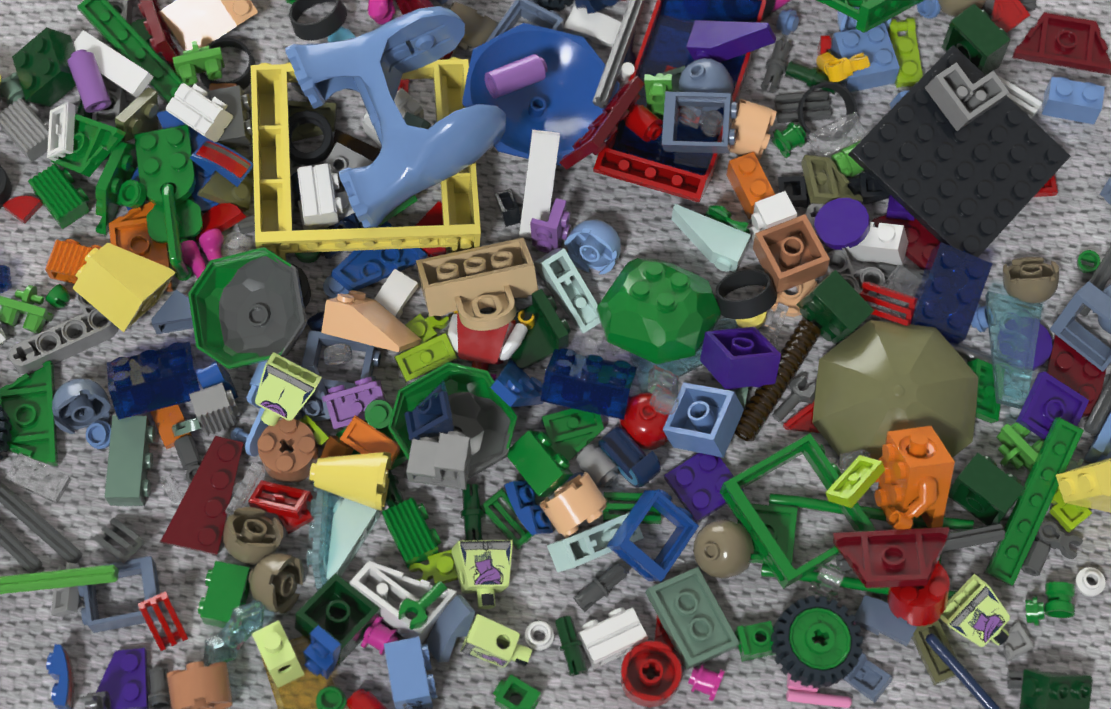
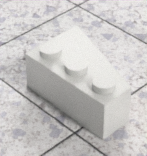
M368 561L350 581L352 587L380 608L379 616L383 618L382 622L390 628L396 629L398 634L405 639L420 637L421 644L429 636L437 619L447 605L456 597L457 591L447 589L426 609L427 623L423 627L411 630L409 628L410 622L417 615L414 612H409L402 619H398L400 605L406 598L418 601L433 587L430 585V582L406 577L400 571Z

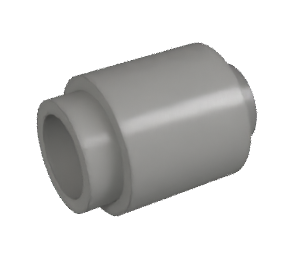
M594 444L587 446L576 458L580 463L579 467L584 472H588L597 486L604 485L606 487L618 476L616 473L618 466L600 447L596 448Z

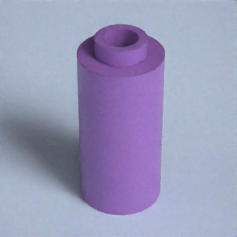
M85 49L73 52L67 62L85 111L92 113L109 107L111 100L94 54L87 52Z
M533 54L485 73V84L491 96L496 99L544 80L545 73H547V65L543 58Z

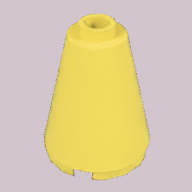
M377 452L318 458L317 464L312 463L309 479L314 481L316 488L375 510H383L390 480L388 478V470L386 469H391V453Z

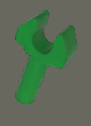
M438 581L418 601L406 598L400 605L398 619H402L409 612H414L417 616L412 619L409 628L412 630L423 627L428 619L426 609L447 590L445 584Z

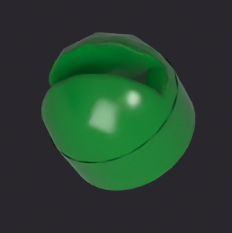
M1092 250L1083 251L1077 258V267L1083 273H1092L1100 265V257ZM1081 260L1089 263H1094V266L1092 267L1085 264H1081Z
M61 284L56 285L45 298L55 308L66 307L67 304L65 302H69L71 299L70 293Z

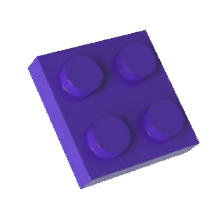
M1039 372L1016 422L1045 440L1056 417H1060L1078 426L1089 400L1048 373Z
M703 453L696 454L664 475V479L686 510L692 514V518L696 523L727 504L720 494V490L724 482L734 477L720 457Z

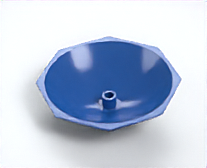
M522 23L473 49L462 104L465 108L477 104L494 105L505 112L506 130L501 140L494 146L498 152L529 159L532 130L560 133L556 165L561 166L560 160L575 150L572 147L574 143L589 131V125L603 113L602 108L593 104V99L606 65L584 37ZM533 54L544 59L547 65V73H545L544 80L496 99L489 93L485 84V73ZM616 81L610 100L619 90L620 84L618 81Z

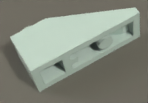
M675 204L671 220L719 270L736 272L749 246L751 235Z
M565 248L554 249L533 262L547 288L582 334L600 323L597 314L598 304Z
M342 497L337 501L333 509L327 581L335 573L342 577L381 517L379 510Z
M629 513L547 545L557 573L575 568L612 552L607 545ZM639 526L629 539L631 542L644 538Z

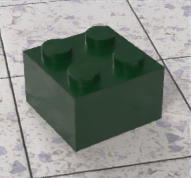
M973 4L950 21L941 48L947 52L954 45L983 74L988 75L1000 67L1011 39L1002 28H999L990 19L984 10H980Z
M46 27L12 56L26 101L51 107L76 86L67 62L71 54L76 51L71 35Z
M836 270L820 281L796 304L800 308L802 316L817 325L821 331V336L834 344L851 334L874 311Z
M977 452L956 478L949 490L948 497L987 526L1001 522L1020 497L1025 487L1021 485L1020 480L1010 473L1006 474L998 468L993 459L988 456H982Z
M335 573L296 612L295 629L311 641L310 633L319 625L341 644L337 661L340 665L362 642L367 628L380 615V608Z

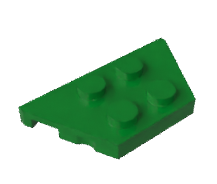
M75 114L73 153H66V156L63 158L58 156V160H51V162L90 177L123 139L126 132Z
M120 141L112 150L95 187L97 200L96 215L102 216L96 227V233L107 236L109 223L114 220L119 207L124 206L119 200L118 193L121 185L125 181L131 180L138 167L135 143Z
M46 361L42 363V368L28 375L26 373L17 378L13 384L0 388V405L10 419L9 422L12 425V431H9L12 439L11 442L7 441L8 451L51 466H58L57 432L52 412V400L55 395L53 363Z

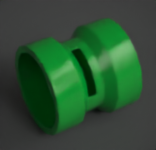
M1067 582L1046 583L1045 595L1048 597V602L1045 604V615L1056 618L1073 617L1075 615V606L1072 603V598L1075 596V585Z

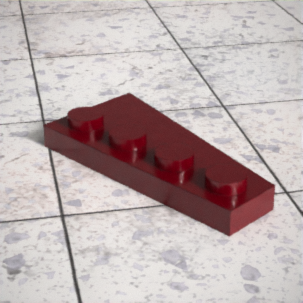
M138 0L141 1L138 4L139 10L143 17L147 18L144 21V25L148 33L153 36L150 39L153 49L156 53H162L177 74L172 57L179 56L180 53L170 36L171 31L158 13L162 10L158 0Z
M219 436L214 437L159 543L212 555L218 554L244 442Z

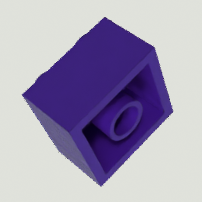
M756 327L705 331L700 362L724 389L736 390L742 387H762L763 385L775 384L781 354Z

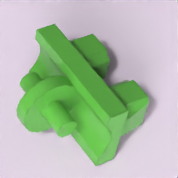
M196 40L191 42L193 49L183 51L181 56L172 57L177 75L188 86L196 84L198 82L196 74L207 72L208 79L210 80L222 78V68H225L220 47L210 49L209 46L199 48Z
M658 73L656 76L645 74L647 109L663 121L665 92H674L672 74L663 75Z
M28 285L24 291L16 290L15 297L22 299V301L0 296V322L15 327L20 313L25 314L27 317L23 328L39 334L45 322H51L53 319V313H49L47 309L34 305V303L42 305L44 302V297L37 295L36 286Z
M1017 422L1011 426L1007 423L1001 428V432L996 437L1002 443L998 450L1004 456L1000 464L1006 467L1011 463L1017 470L1024 465L1031 472L1044 442L1038 440L1030 446L1024 438L1031 431Z

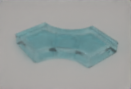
M258 600L234 608L226 626L219 633L205 640L203 662L206 666L218 662L227 663L236 659L243 643L252 636V633L263 628L265 606L262 602Z

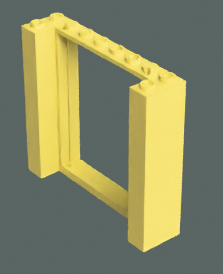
M449 58L448 60H437L419 69L402 74L401 79L434 78L436 122L456 110L465 108L462 100L469 69L468 59ZM290 62L276 65L269 63L251 65L256 249L265 247L286 261V253L450 247L451 253L480 247L481 228L476 162L458 174L440 182L443 225L292 231L287 83L298 81Z

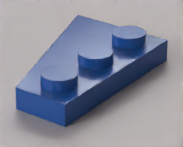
M386 221L380 227L394 226L391 225L388 221ZM420 248L353 251L332 270L331 277L348 291H358L389 277L394 269L403 271L416 265V260L426 259L428 254Z
M511 359L503 367V370L490 387L510 407L540 405L549 397L543 390L545 388L538 379L530 378Z

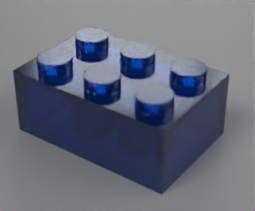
M942 242L931 251L915 298H918L911 325L935 327L949 343L959 344L965 340L992 263Z
M190 341L185 343L176 342L165 348L145 350L138 355L118 357L111 362H107L109 394L118 420L191 401L189 394L200 391L201 384L195 372L198 366Z
M567 348L555 349L545 371L540 401L624 420L628 403L632 396L637 367L631 366L626 361L612 362L603 360L601 356L594 354L587 356L576 354L575 351Z

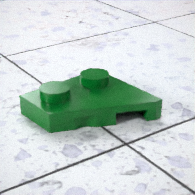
M597 402L545 415L541 418L545 433L553 443L551 447L557 454H562L568 462L604 431Z

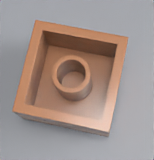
M806 214L755 233L753 250L763 270L769 275L777 294L826 275L830 259Z

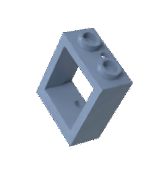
M515 0L487 41L514 28L521 17L540 27L563 32L564 19L555 11H548L540 7L533 0Z
M665 92L662 147L664 151L730 154V145H735L736 129H731L732 119H737L738 110L737 102H733L731 93ZM679 106L724 107L722 142L676 141Z
M1088 281L1075 293L1049 330L1103 372L1111 365V349L1076 322L1075 319L1086 305L1111 325V298Z
M309 330L301 367L316 365L318 368L322 346L366 352L360 379L372 377V381H376V376L372 375L374 366L379 367L381 350H378L375 346ZM322 379L328 395L327 389L344 385L345 390L356 387L355 383Z
M152 556L128 560L126 563L106 564L115 565L118 568V578L142 574L145 600L160 594L157 565ZM95 584L78 586L80 597H84L85 607L81 608L82 621L84 625H88L93 633L146 623L141 611L99 619ZM159 602L158 605L163 613L162 602ZM152 606L148 607L147 609L153 621H158Z

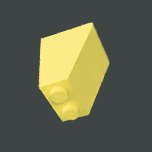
M106 243L99 250L95 247L85 257L84 260L87 263L76 273L75 276L78 279L72 289L122 332H125L158 302L176 272L147 258Z
M1111 458L1056 475L1064 503L1111 513Z

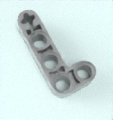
M811 204L806 210V216L815 233V217L820 208L825 204ZM822 244L830 259L829 265H838L841 269L836 271L858 294L862 292L863 288L861 287L865 281H872L876 285L883 287L885 277L880 269L867 267L854 271L845 248L834 250ZM828 265L826 275L822 276L823 279L826 276H828L831 272H833L835 269H832ZM869 291V295L879 296V293Z
M77 293V300L83 314L15 344L10 349L9 358L20 374L24 375L27 373L30 375L42 368V363L46 361H51L54 365L111 339L117 333L118 327L91 304H87L88 301ZM109 321L105 326L97 327L100 322ZM83 332L79 338L72 339L74 334ZM57 344L54 349L46 351L49 345Z

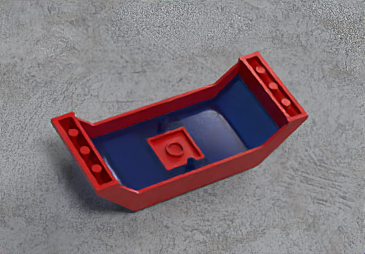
M657 0L634 65L635 71L630 76L629 81L638 76L644 82L645 74L656 76L658 73L682 66L686 67L692 63L694 59L686 46L695 20L762 23L768 0ZM754 51L721 62L733 79V102L738 101ZM644 84L639 91L641 96L635 103L644 105L647 108ZM679 106L676 141L722 142L724 107H720V109L714 112L702 114L693 112L688 106ZM625 121L617 122L618 129L611 138L607 139V145L598 154L593 172L700 203L712 180L720 153L665 152L662 147V133L657 139L645 142L626 127Z

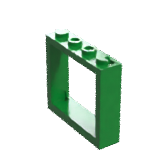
M811 434L804 436L724 482L720 490V494L739 523L751 535L753 544L783 589L832 561L841 553L834 546L794 569L741 489L803 454L828 490L841 476V472L834 463H830L825 456L823 445L819 446ZM858 501L852 508L837 504L855 532L876 530L869 519L871 515L862 510Z

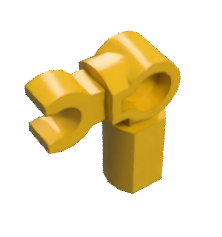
M829 52L818 55L816 59L818 68L828 75L829 82L842 81L853 75L854 71L870 67L868 56H864L863 52L849 59L846 57L837 59Z

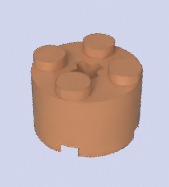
M283 418L275 426L269 425L262 432L257 442L263 466L268 475L276 481L283 483L301 482L310 476L312 463L317 464L319 452L314 434L306 424L294 418L291 421Z
M202 661L192 662L186 665V670H175L166 674L172 709H228L232 706V694L226 662L213 663L209 666H205Z

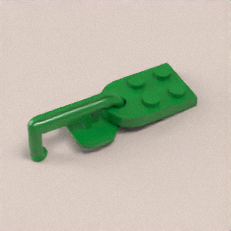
M188 125L134 134L139 180L146 187L147 199L155 204L146 217L148 234L157 243H168L169 260L176 272L175 275L179 280L186 281L191 277L192 271L183 261L181 240L197 236L203 228V219L200 206L188 199L196 186V172L194 161L190 159L193 154L190 129Z

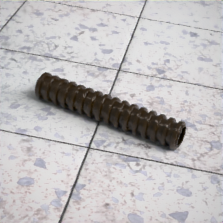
M801 320L798 323V327L794 329V334H791L790 340L785 343V347L781 350L775 384L763 385L759 387L760 389H756L755 396L750 398L751 403H747L746 410L743 411L734 432L739 438L748 442L755 440V435L764 426V421L769 418L773 407L778 403L777 400L781 399L782 393L786 391V386L791 383L790 379L794 378L795 372L800 368L799 365L803 364V358L808 356V352L813 347L812 345L820 337L821 331L817 325L807 320Z

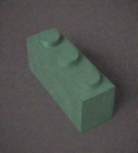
M112 415L105 499L110 506H145V497L150 496L151 483L150 480H147V472L152 470L153 454L149 450L150 443L155 442L156 432L155 426L151 425L147 416Z

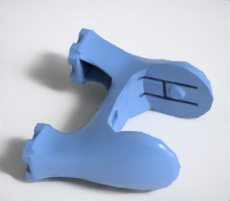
M441 6L421 8L404 14L371 32L355 38L311 45L293 44L285 48L296 79L314 109L324 105L325 101L335 92L343 89L357 91L362 97L382 148L378 157L370 165L357 168L348 167L339 171V177L348 194L351 207L364 228H377L391 211L415 194L458 174L474 164L495 146L505 133L506 114L498 106L477 104L456 110L436 122L429 129L407 125L394 102L403 73L419 69L437 61L453 51L464 37L465 23L450 9Z

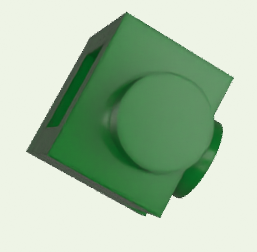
M771 621L748 626H737L735 635L740 643L738 649L742 662L776 655V653H772L771 649L773 645L771 635L774 632ZM763 634L766 640L758 642L755 635Z
M511 674L506 681L502 679L493 692V695L496 696L494 699L495 705L501 709H535L541 700V692ZM513 695H518L521 697V702L513 704L510 702V698Z

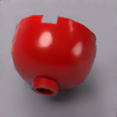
M650 392L639 393L630 397L623 405L619 415V427L623 428L640 448L655 450L665 445L668 441L663 428L672 408L669 402L660 395Z

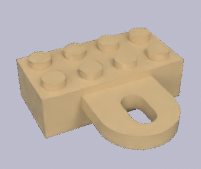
M524 237L416 260L421 290L429 317L436 315L444 316L449 312L458 311L461 323L472 330L487 331L507 325L516 315L514 298H526L538 291L535 266ZM486 307H492L496 310L492 314L480 313V310Z

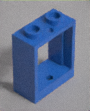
M661 489L645 490L607 545L647 581L652 582L663 581L699 527L692 520V514L672 503V497ZM652 506L676 526V529L655 560H652L629 540Z

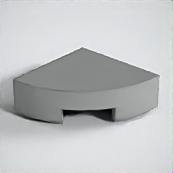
M1020 621L1009 630V637L1005 642V650L1003 643V651L1007 662L1035 648Z

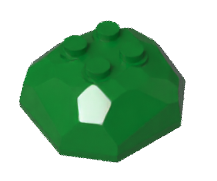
M637 258L628 262L597 306V314L607 342L655 364L695 356L703 344L705 331H711L721 317L720 308L708 280L672 263L649 258Z

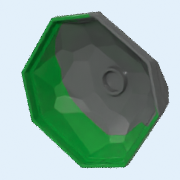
M265 247L210 260L188 293L196 348L229 370L268 361L273 352L282 357L287 356L307 324L298 269Z
M447 362L398 390L388 429L407 460H409L412 440H409L404 413L411 412L444 380L454 431L463 433L465 437H470L472 455L468 479L508 457L517 415L490 388L494 380L488 371ZM439 436L431 437L437 440V443L439 442Z

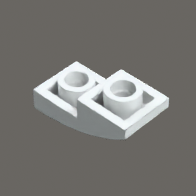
M574 6L563 28L567 33L590 38L592 43L613 47L622 22L599 12L587 14L586 8L577 9Z
M394 269L378 292L375 300L399 319L403 314L404 305L417 290L418 282Z

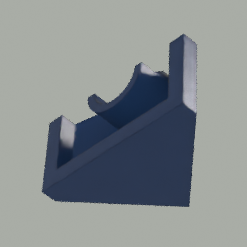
M444 380L411 412L404 413L409 440H420L422 437L431 438L440 436V433L448 434V432L454 431Z

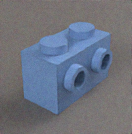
M1051 77L1044 92L1041 115L1094 125L1102 110L1105 87L1092 82L1083 83L1072 81L1065 77Z

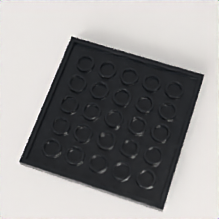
M953 45L848 155L968 268L1071 156L1008 96L990 110L956 131L925 87L935 76L956 62L972 84L986 75Z

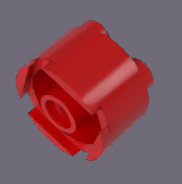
M939 561L926 586L888 587V605L894 616L898 619L901 617L907 621V624L913 626L930 625L940 618V615L946 610L948 605L950 580L946 570L940 565Z
M656 641L640 643L625 655L622 662L620 680L625 695L634 703L644 707H657L666 704L675 695L679 687L682 674L681 664L677 656L667 645ZM648 669L654 670V675L656 676H654L653 680L647 679L645 673L648 672Z

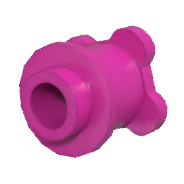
M378 616L364 633L361 647L365 649L369 644L379 650V654L383 656L385 654L384 643L399 641L400 638L396 637L398 631L396 629L390 630L382 625L383 618Z
M704 664L701 665L700 669L694 667L688 684L693 685L691 691L698 690L710 695L709 700L713 701L725 671L720 670L718 674L704 668Z

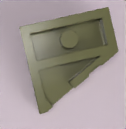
M148 87L115 118V128L126 132L122 141L126 142L135 139L134 134L156 131L159 128L157 91Z
M804 155L801 165L810 203L826 204L837 198H851L862 204L863 198L861 195L854 196L847 187L849 184L848 179L838 171L837 166L830 157Z
M245 157L246 159H248L249 161H251V162L253 163V160H252V159ZM253 168L238 187L215 171L205 186L198 191V196L219 204L232 203L243 212L249 210L252 194Z

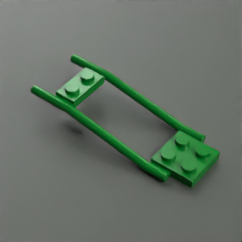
M770 493L769 505L751 504L791 565L793 563L798 507L843 514L836 503L795 495ZM860 506L863 511L871 515L869 519L887 522L886 515L882 509ZM921 515L918 518L915 516L912 518L914 529L928 528ZM944 517L942 527H949L951 530L972 529L974 520ZM753 544L754 550L749 562L762 564L761 576L776 578ZM941 553V555H940V557H939V560H938L939 563H940V565H941L942 553ZM813 571L799 580L888 595V587L866 588L859 578ZM949 590L948 601L957 591Z

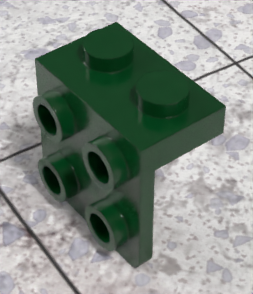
M542 289L532 293V305L521 311L525 312L524 321L530 320L532 314H534L535 325L532 329L528 330L521 345L511 356L517 367L522 370L569 347V334L571 333L567 321L564 318L560 319L555 312L557 311V306L551 296L546 297ZM519 312L516 313V315H515V317H514V319H513V320H516V324L519 323V322H518V313H519Z
M1024 669L1019 709H1090L1092 677L1086 674L1052 675L1035 669Z

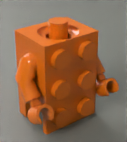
M932 426L888 431L886 444L882 447L883 455L878 459L883 462L885 471L874 482H879L878 489L875 490L877 506L882 508L886 515L887 523L892 525L894 530L911 529L913 524L912 518L914 516L918 518L920 515L928 528L942 527L955 461Z

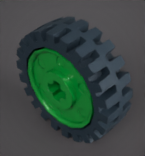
M815 596L799 599L784 610L773 627L774 632L771 635L773 645L771 649L772 653H776L774 660L777 665L781 664L783 666L781 671L785 675L789 673L791 675L790 679L794 682L801 681L802 686L808 687L813 685V688L831 686L845 678L859 662L858 658L863 648H860L863 644V636H859L861 632L860 625L854 624L856 618L853 614L849 616L846 613L847 607L844 605L841 607L837 606L838 601L834 599L827 601V597L820 596L817 599ZM813 640H814V641L819 640L820 643H816V644H815V643L813 642Z

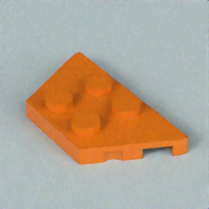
M148 202L142 207L132 208L125 216H120L109 223L111 244L170 268L168 243H157L148 234L146 217L155 204ZM172 280L168 284L165 291H173Z

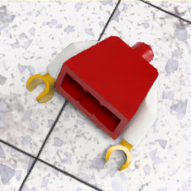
M454 311L448 328V337L454 350L458 353L459 359L473 361V368L488 371L489 364H502L513 355L521 345L528 330L534 327L535 316L532 314L530 320L524 321L525 312L520 311L518 313L519 323L517 324L516 320H512L507 325L494 330L478 331L465 327L461 323L458 311Z

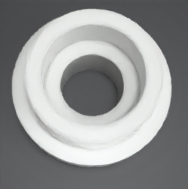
M1087 567L1080 570L1076 575L1075 584L1080 593L1085 596L1094 597L1104 590L1105 578L1099 570ZM1087 577H1092L1096 584H1088Z
M535 621L526 628L525 641L533 650L542 651L552 645L554 631L548 623ZM542 632L545 638L542 641H537L534 638V634Z

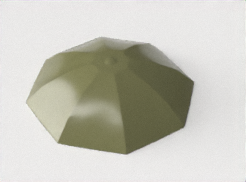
M870 320L819 359L812 423L848 467L859 455L878 460L883 455L882 447L886 444L888 431L932 426L953 458L973 442L978 376L937 328L911 324L905 326L899 323Z

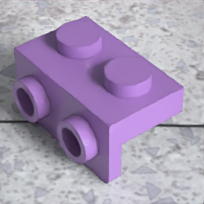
M555 199L548 222L532 218L530 223L532 246L536 247L537 250L549 253L554 249L560 248L562 241L568 238L571 224H568L570 212L567 211L566 200Z
M367 377L355 381L356 387L345 390V386L340 385L327 389L329 395L322 396V400L326 402L333 429L349 425L355 415L366 420L365 409L370 402L374 400L386 401L380 380L372 381V377Z

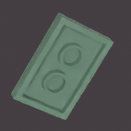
M699 567L646 590L645 593L686 670L739 646L740 643Z

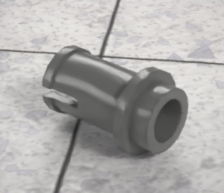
M164 667L150 669L148 673L150 676L151 695H149L148 701L155 708L169 706L170 695L166 675L168 669H164Z

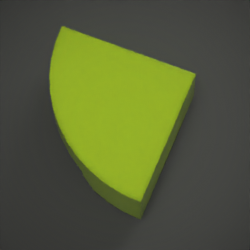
M304 415L299 420L311 429L319 445H322L329 439L308 415Z

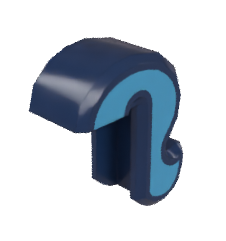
M615 427L598 442V447L618 466V471L635 487H643L661 471V464L656 454L651 451L646 455L621 427Z

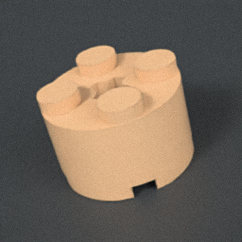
M740 99L737 105V119L732 120L731 129H736L735 145H730V152L741 156L754 152L757 159L760 160L763 150H766L770 139L768 132L770 126L774 123L777 111Z
M585 472L583 476L578 475L555 490L554 498L549 500L546 497L539 504L557 532L562 534L564 538H567L579 529L578 526L584 520L591 523L603 514L602 510L607 507V500L588 472Z

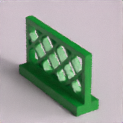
M924 0L817 1L857 20L856 29L865 33Z

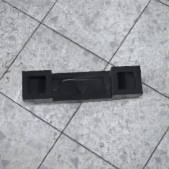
M860 173L859 178H847L849 181L847 187L854 196L861 195L863 198L862 205L889 198V193L868 173ZM804 176L778 177L779 193L786 191L794 207L808 208L809 205L813 204L810 203Z

